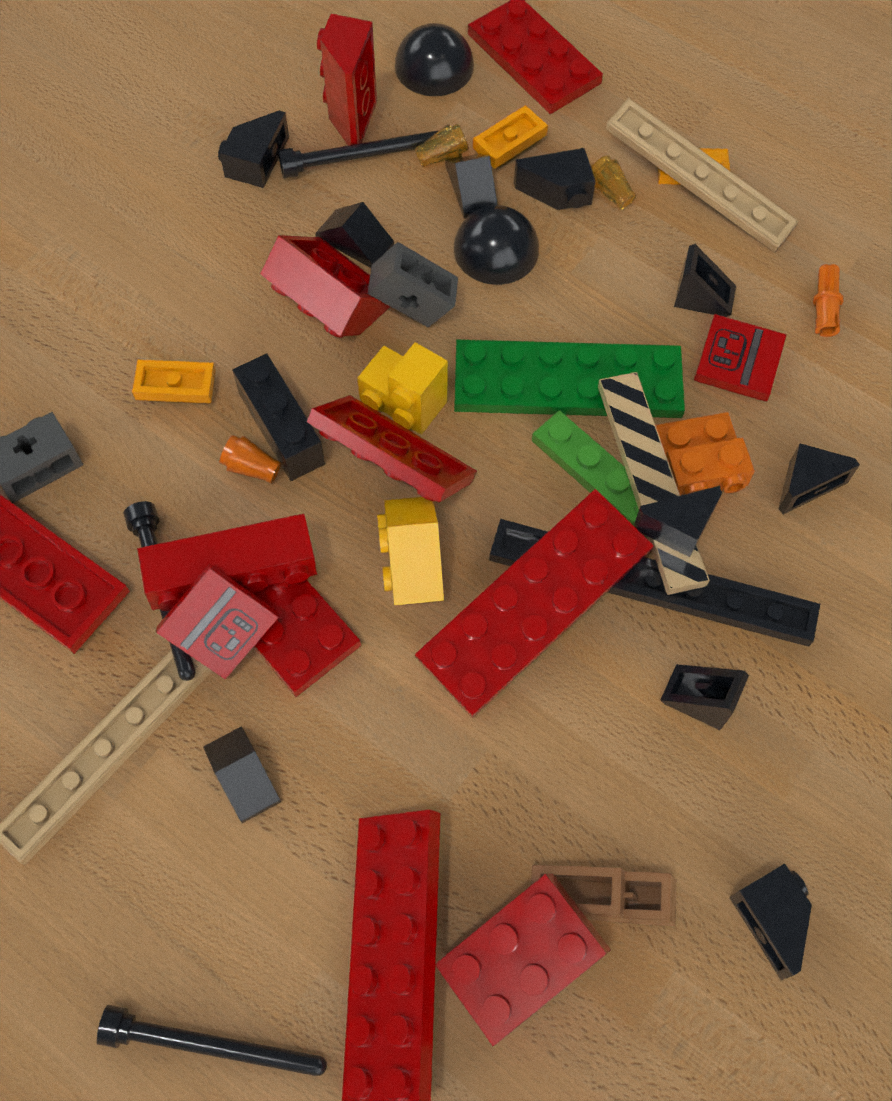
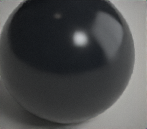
M439 23L424 24L409 32L400 43L395 57V72L399 81L409 90L425 96H444L460 90L469 82L474 71L472 51L465 38L454 28Z
M503 205L486 206L470 214L459 227L454 241V256L459 267L469 277L486 284H509L522 279L534 268L539 256V241L533 225L521 212Z

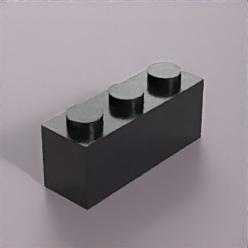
M266 353L232 369L240 397L276 458L282 463L281 466L289 480L293 481L325 465L322 443L313 427L307 423L308 419L269 355Z

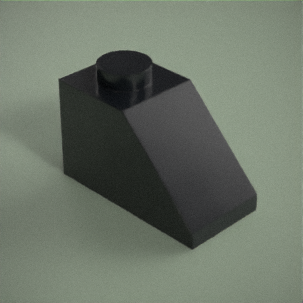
M279 110L232 128L227 140L221 142L218 150V159L222 163L226 178L264 188L279 158L278 150L283 149L289 139L286 112Z
M585 148L516 159L514 186L518 191L556 210L580 208L592 204L596 180Z
M786 864L781 865L730 897L781 980L792 977L801 971L812 904L807 898L809 892L806 884L795 871L790 872Z

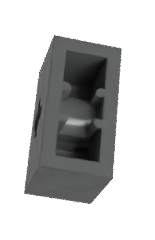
M397 242L372 264L367 294L426 327H430L455 307L458 277Z
M53 412L43 417L35 418L26 426L7 436L0 437V486L12 503L83 466L79 455Z

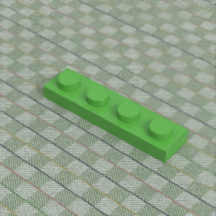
M559 410L532 434V442L587 491L591 493L596 489L635 527L634 523L639 509L625 467Z

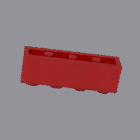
M304 513L137 548L144 593L152 610L170 611L209 563L251 593L262 591L268 585L277 583H301L310 576L317 575L315 557Z

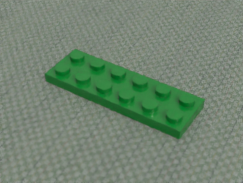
M456 339L454 412L554 415L560 410L564 415L607 416L598 389L599 380L637 372L652 417L682 418L685 412L681 346Z

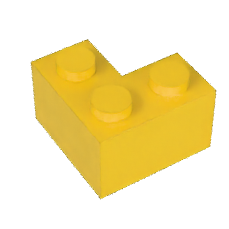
M416 342L413 343L404 356L383 346L357 377L359 398L364 404L374 410H380L389 415L396 423L409 430L411 428L422 435L447 403L448 361Z
M423 497L384 500L385 514H377L381 553L389 552L390 566L382 567L384 591H393L394 605L444 601L439 529L433 501Z

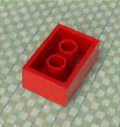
M544 874L436 963V967L491 1045L495 1046L608 954L611 949L553 874Z

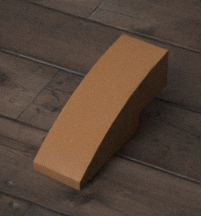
M532 865L531 885L544 874H553L588 920L676 926L677 880L671 873L627 872L622 868Z

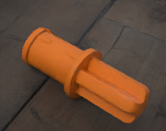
M836 264L820 266L818 294L813 298V304L817 310L815 333H820L822 337H832L840 332V306L843 304L844 298L839 293L840 268Z

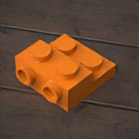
M728 412L655 425L680 496L720 486L721 491L725 493H734L748 486L755 470L743 437L737 438Z

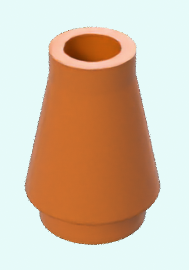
M232 435L227 441L219 460L220 464L227 466L226 470L229 472L265 480L271 484L278 475L282 464L245 436L239 438L235 435Z

